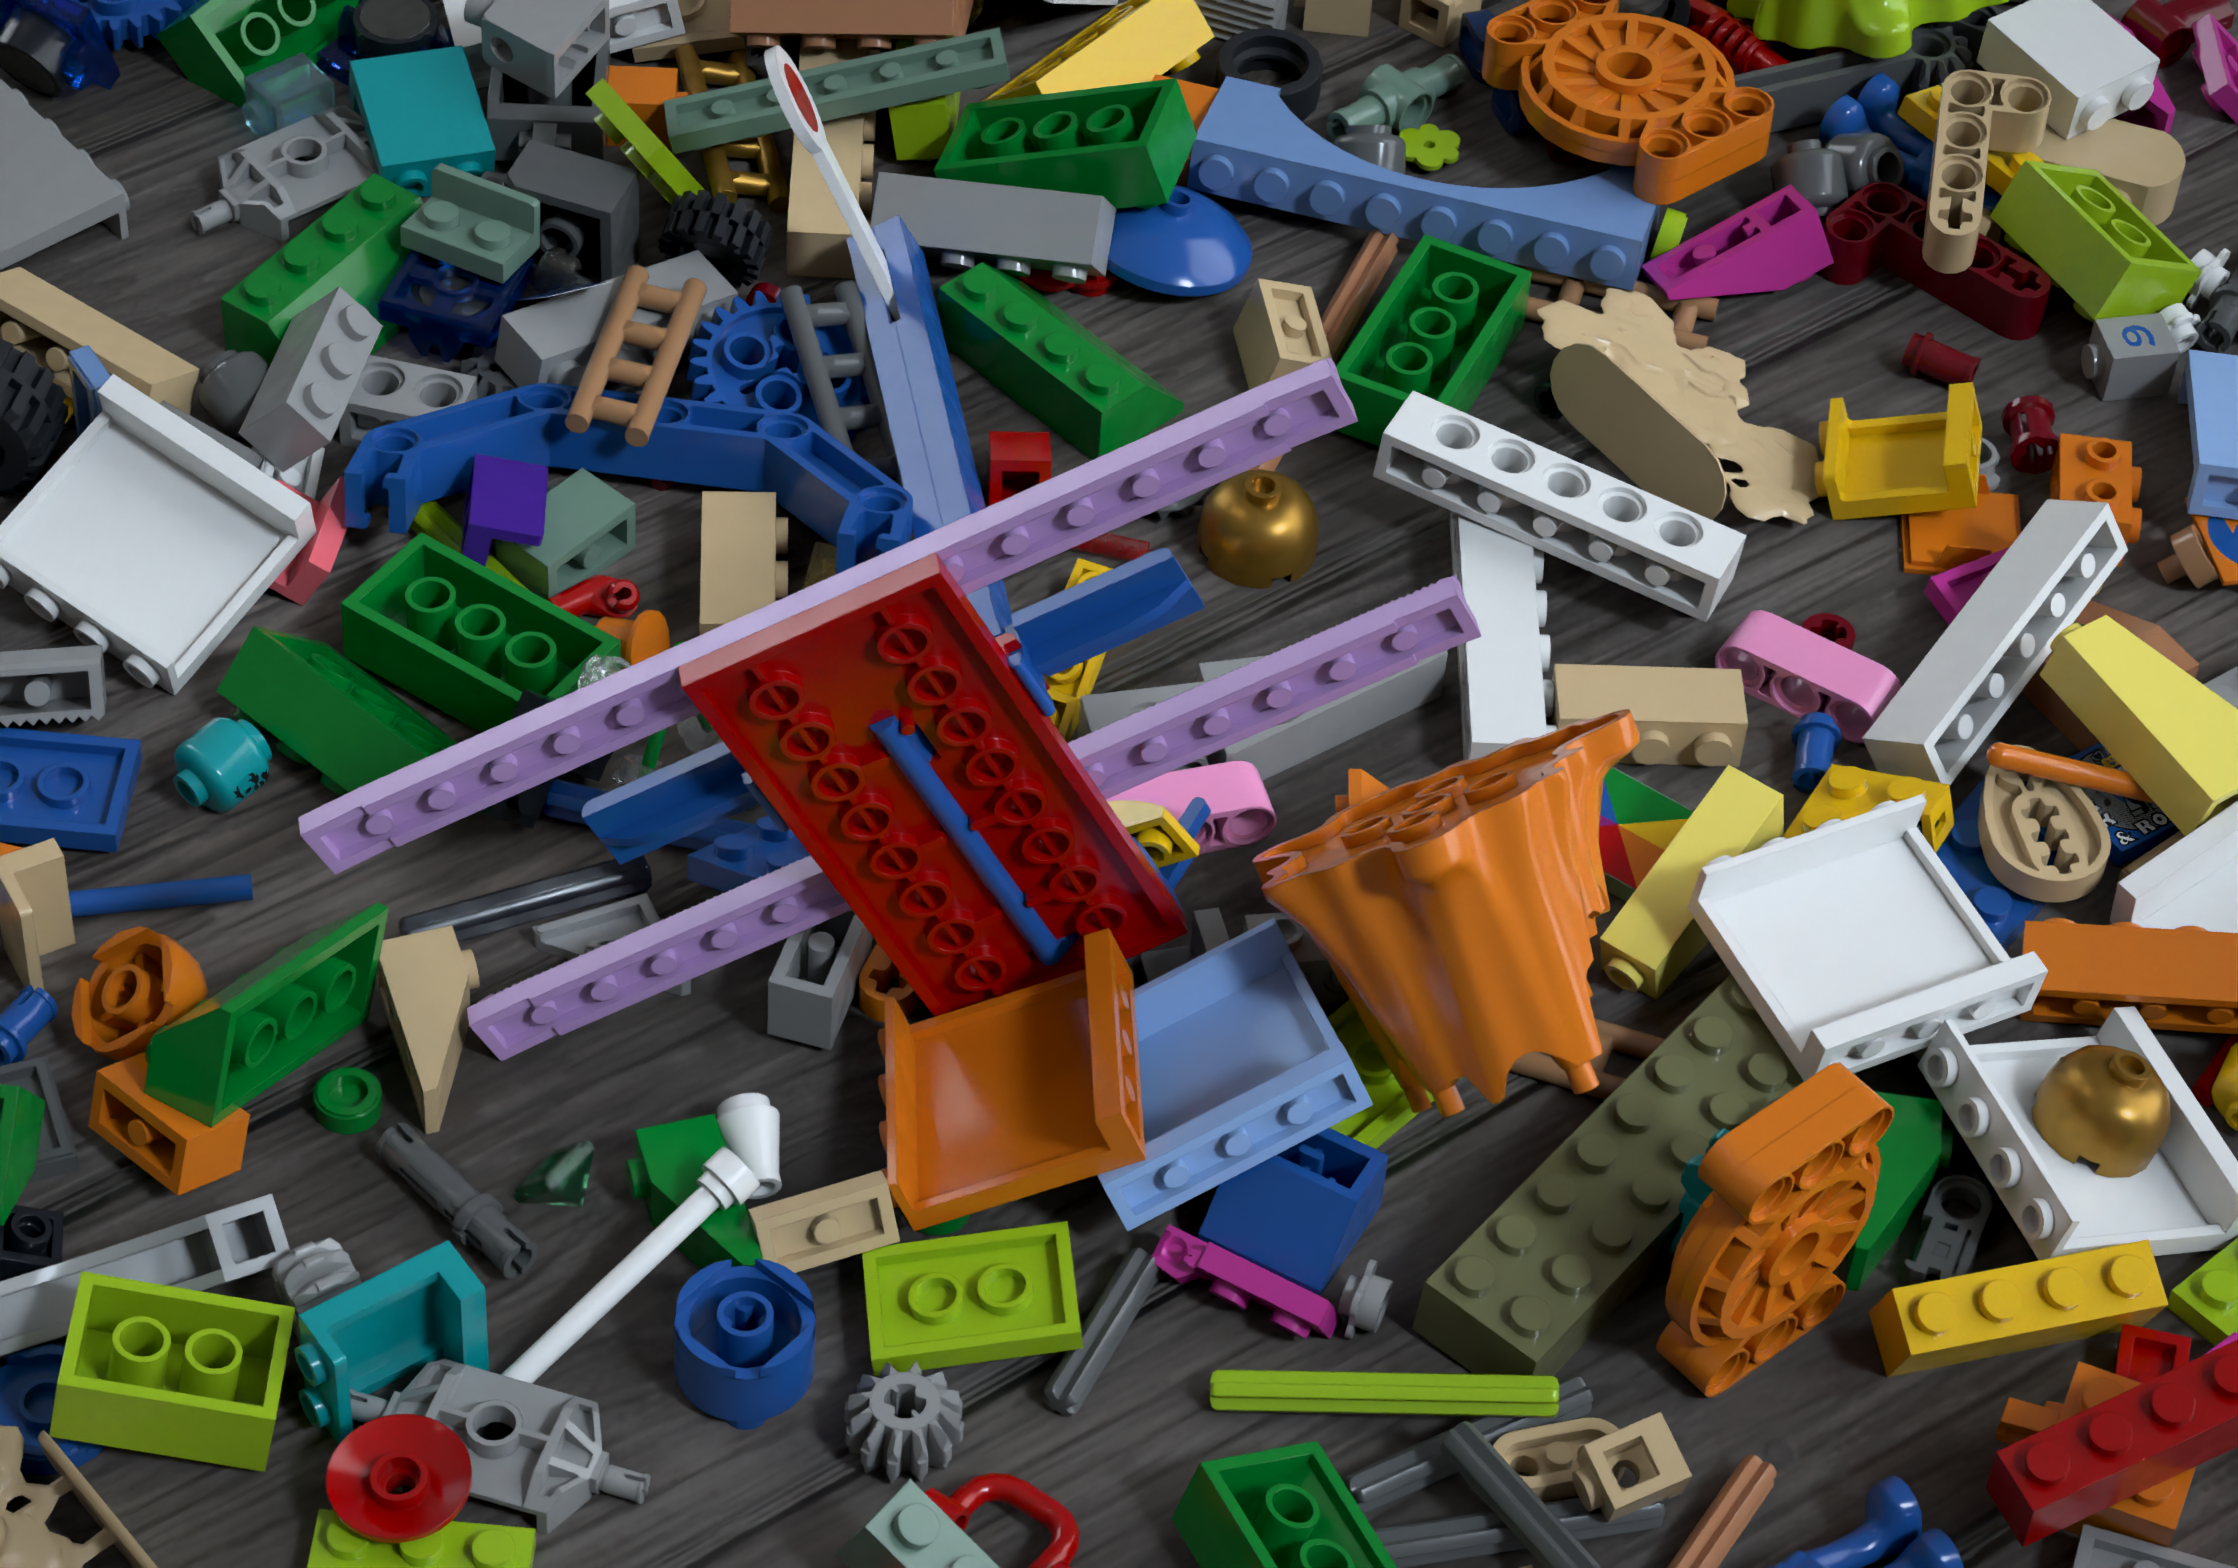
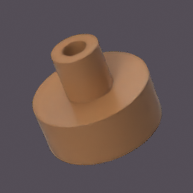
M2193 524L2170 535L2175 554L2157 563L2162 576L2168 584L2188 575L2192 583L2199 589L2219 578L2204 546L2202 536Z

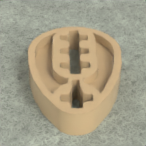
M2014 745V746H2019V747H2023V748H2027V749H2032V750H2034L2033 748H2030V747H2027V746H2024V745ZM1990 765L1980 795L1977 820L1979 841L1986 864L1992 874L2011 891L2023 897L2042 902H2067L2090 893L2102 879L2110 854L2111 839L2097 808L2081 787L2000 769ZM2023 781H2028L2026 788L2024 786ZM2040 827H2047L2044 842H2037ZM2050 850L2057 851L2054 866H2047Z

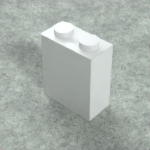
M2029 0L1988 19L1976 62L1988 72L2028 76L2046 84L2052 98L2047 124L2065 140H2068L2084 131L2095 130L2107 120L2128 110L2133 111L2142 107L2154 91L2153 82L2160 59L2092 0Z

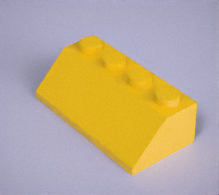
M1128 0L1113 7L980 102L1149 82L1153 80L1155 74L1162 75L1170 70L1171 74H1175L1198 61L1201 57L1197 49L1215 36L1194 0Z

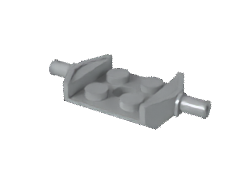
M346 105L330 107L218 156L221 189L218 190L219 200L198 210L191 211L189 218L194 230L198 231L199 235L226 222L234 223L237 221L245 228L278 241L288 240V221L348 195L373 173L378 175L362 117ZM302 157L303 159L308 161H298L294 159Z
M448 1359L427 1363L402 1393L394 1391L390 1401L350 1388L352 1420L366 1423L376 1418L393 1414H415L437 1420L453 1430L464 1443L471 1460L473 1479L469 1496L536 1515L537 1532L548 1535L588 1502L593 1493L599 1494L603 1491L604 1493L636 1501L638 1504H642L644 1496L647 1495L651 1479L650 1474H643L612 1464L609 1465V1452L602 1451L598 1402ZM491 1422L507 1424L514 1430L504 1439L495 1441L486 1440L476 1433L479 1428ZM405 1486L397 1487L394 1490L403 1492Z

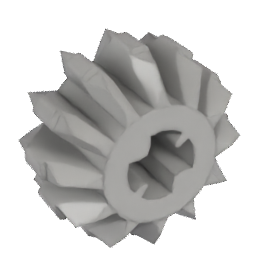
M330 1237L315 1243L313 1241L307 1242L288 1251V1255L273 1262V1287L279 1296L280 1305L296 1307L292 1329L300 1346L298 1315L362 1283L359 1271L355 1270L349 1254L343 1251L340 1243Z
M917 1360L908 1369V1372H897L886 1362L883 1370H881L880 1378L862 1374L861 1380L857 1384V1393L849 1395V1400L846 1402L844 1410V1421L847 1423L845 1441L849 1447V1453L861 1454L860 1462L863 1464L865 1473L885 1467L886 1475L891 1484L897 1479L900 1472L910 1471L922 1483L925 1475L928 1473V1466L946 1470L948 1462L952 1459V1450L959 1449V1443L963 1441L964 1422L961 1421L963 1403L959 1397V1391L947 1390V1381L944 1378L943 1371L927 1377L922 1376V1370Z

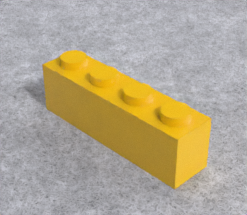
M2149 1239L1893 1288L1869 1311V1316L1887 1377L2121 1332L2123 1323L2143 1327L2169 1304Z

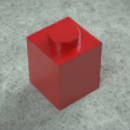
M989 431L988 506L1051 479L1052 458L1049 432Z

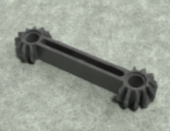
M1931 22L1927 26L1914 28L1912 31L1911 48L1904 54L1896 57L1871 58L1848 49L1734 75L1736 87L1758 88L1773 98L1775 107L1770 132L1773 133L1821 122L1833 103L1840 97L1849 95L1857 101L1864 86L1876 74L1883 73L1896 81L1900 87L1898 104H1900L1906 95L1944 83L1945 78L1953 72L1972 70L1973 61H1971L1972 52L1968 49V38L1955 36L1951 26L1940 29L1934 27Z

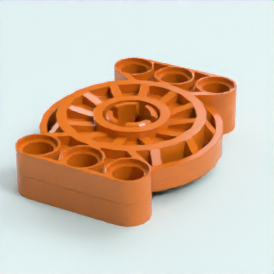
M1530 0L1494 17L1488 22L1482 63V77L1487 84L1503 90H1518L1520 107L1528 122L1545 139L1565 151L1592 161L1619 166H1635L1633 190L1639 199L1655 205L1675 203L1760 161L1766 156L1775 107L1773 98L1758 88L1736 87L1733 70L1725 56L1706 38L1687 27L1658 17L1636 13H1618L1620 0Z
M1841 1062L1825 1067L1725 1134L1709 1149L1699 1166L1698 1177L1713 1191L1690 1221L1676 1248L1665 1297V1307L1672 1321L1660 1335L1656 1351L1708 1398L1723 1393L1827 1319L1845 1294L1846 1284L1832 1272L1851 1249L1869 1218L1875 1200L1876 1185L1881 1166V1157L1876 1143L1889 1128L1894 1117V1108Z

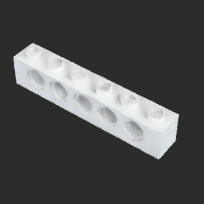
M1416 391L1411 392L1384 430L1373 473L1375 478L1704 622H1707L1733 580L1747 536Z

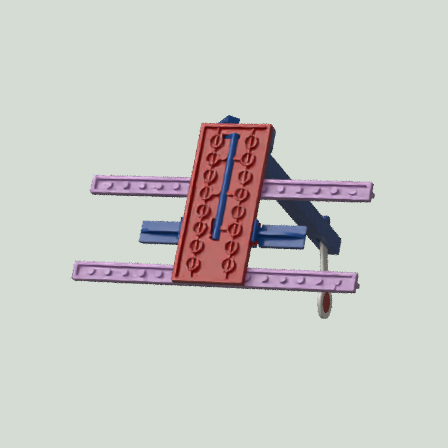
M776 45L764 53L766 69L775 95L795 135L804 148L812 154L852 234L851 237L847 238V244L857 287L864 306L866 327L903 488L913 497L912 528L915 539L323 804L298 817L300 836L336 875L393 846H402L702 713L722 739V742L589 800L582 808V819L621 865L760 804L781 832L791 829L810 856L797 860L794 863H789L785 867L782 866L780 869L767 873L762 877L759 876V878L737 886L732 890L729 889L728 892L714 896L712 899H707L705 902L691 906L689 909H684L682 912H677L675 915L662 919L657 923L654 922L650 926L647 925L645 928L632 932L627 936L624 935L620 939L617 938L615 941L602 945L597 949L595 948L590 952L587 951L586 954L565 961L563 964L550 968L547 971H542L540 974H535L531 978L528 977L526 980L513 984L509 988L506 987L503 991L498 990L496 994H490L468 1007L469 1026L501 1062L558 1034L562 1036L850 910L854 911L934 1017L1086 969L1084 935L1106 928L1110 929L1128 963L1133 956L1189 933L1180 901L1174 889L1193 861V858L1158 868L1145 848L1128 833L1106 799L1417 665L1418 661L1479 638L1481 633L1476 618L1466 602L1461 584L1456 575L1440 579L1436 584L1431 583L1428 587H1422L1420 591L1415 590L1413 594L1407 593L1405 597H1399L1395 601L1391 600L1390 603L1376 607L1339 625L1336 624L1335 627L1328 628L1323 632L1321 631L1319 634L1312 635V637L1305 638L1284 649L1281 648L1280 651L1266 655L1264 658L1250 662L1248 665H1242L1241 668L1234 669L1225 675L1218 676V678L1211 679L1209 682L1195 686L1193 689H1188L1177 696H1172L1170 699L1156 703L1154 706H1149L1147 709L1133 713L1131 716H1126L1122 720L1110 723L1108 726L1066 743L1049 718V716L1054 714L1055 706L1047 692L1050 687L1045 681L1043 673L1047 677L1202 610L1205 608V604L1172 551L1168 548L1156 549L1012 614L1003 578L1290 452L1292 447L1357 422L1358 419L1353 404L1342 386L1332 358L1329 357L1313 362L1309 366L1259 385L991 506L985 507L924 252L900 215L870 228L826 140L819 113L801 74L786 51L779 45ZM1195 797L1178 822L1194 839L1210 815L1211 809L1203 798Z

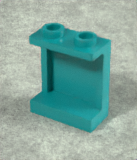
M462 45L350 61L348 99L351 109L362 117L379 176L420 197L432 196V170L440 163L481 177L486 171L494 172L495 146Z
M449 1240L298 1315L301 1346L295 1348V1357L304 1375L305 1388L299 1391V1400L311 1424L316 1429L325 1426L338 1445L353 1431L350 1388L362 1393L371 1394L441 1357L489 1371L485 1287Z

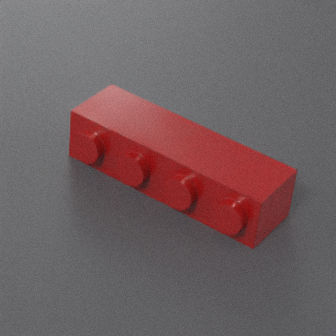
M2238 1340L1996 1451L1986 1490L2022 1548L2238 1447Z

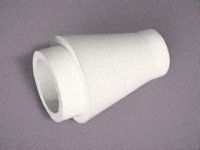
M743 1093L732 1096L723 1101L716 1111L717 1122L725 1146L744 1162L760 1183V1188L748 1199H761L772 1196L782 1187L779 1174V1111L770 1105V1100L767 1096L760 1093Z

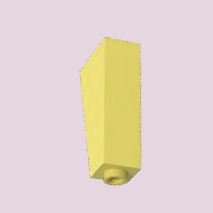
M2107 615L2084 626H2081L2079 623H2073L2063 629L2050 644V649L2053 653L2039 675L2184 836H2187L2238 801V709Z
M1730 765L1726 767L1600 937L1602 969L1605 970L1607 976L1616 985L1630 992H1636L1639 989L1657 1000L1704 948L1709 940L1687 909L1701 868L1720 856L1728 855L1735 857L1759 849L1766 842L1774 838L1783 837V794Z

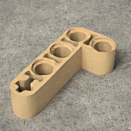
M1958 70L1945 78L1935 126L1922 247L1924 261L1935 271L1945 274H1956L1965 271L1973 262L1982 220L1988 150L2027 153L2041 145L2052 98L2046 84L2038 79L1978 70Z

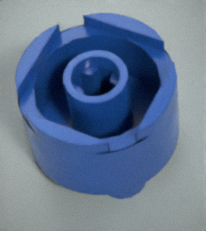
M732 1259L719 1261L695 1273L679 1292L674 1316V1376L677 1384L689 1401L702 1411L714 1417L727 1420L736 1429L751 1430L761 1426L766 1419L787 1411L805 1395L814 1378L816 1346L814 1302L810 1289L805 1282L787 1267L762 1259H755V1266L732 1267Z

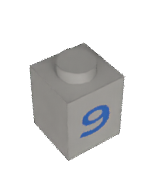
M2161 313L2095 319L2089 344H2085L2082 348L2081 365L2085 377L2092 379L2102 402L2162 396L2169 394L2180 351Z

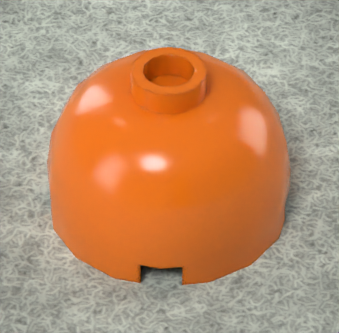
M142 926L118 932L103 943L92 956L93 959L101 963L93 972L90 982L82 977L79 978L74 990L71 1016L75 1034L82 1043L92 1047L96 1053L105 1058L120 1062L146 1052L148 1043L157 1030L163 1026H169L192 1011L199 1002L208 999L205 976L197 960L174 939Z

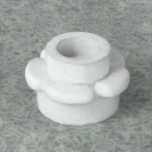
M2182 303L2170 305L2159 312L2162 314L2180 354L2195 344L2199 338L2196 328L2201 323V318L2198 314L2193 315Z

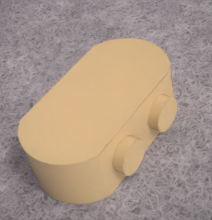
M2113 118L2107 120L2095 130L2084 131L2068 140H2065L2046 123L2041 145L2035 150L2029 151L2039 156L2044 163L2097 170L2154 226L2161 224L2171 215L2186 163L2182 147L2168 133Z

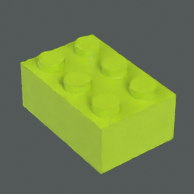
M2025 160L1990 214V217L2006 232L2004 235L2005 241L2014 249L2028 254L2047 273L2052 285L2064 289L2075 300L2073 304L2074 309L2081 316L2092 322L2095 319L2159 313L2170 305L2181 303L2202 272L2097 170Z
M81 1271L57 1381L49 1436L265 1472L296 1307Z

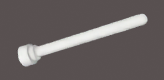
M722 1146L701 1166L704 1174L696 1180L699 1188L501 1375L533 1384L718 1207L725 1211L732 1204L741 1206L758 1190L760 1183L752 1171L732 1151Z

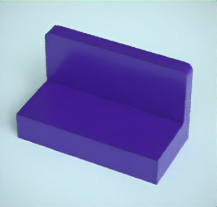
M475 453L464 503L460 553L486 567L492 539L540 546L544 536L548 468L543 465Z

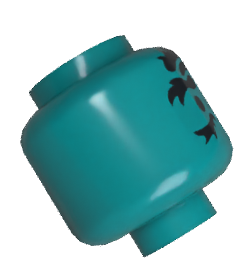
M216 717L175 749L174 763L178 774L173 777V782L179 794L191 806L198 808L200 805H204L214 812L226 813L268 781V761L272 759V753L265 738L248 721L239 719L235 722L231 718Z

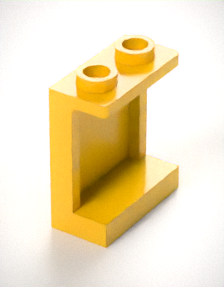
M1973 382L1949 384L1947 412L1850 420L1847 416L1843 397L1831 398L1828 421H1820L1819 443L1824 461H1817L1815 463V485L1819 497H1828L1833 520L1976 508L1982 421Z

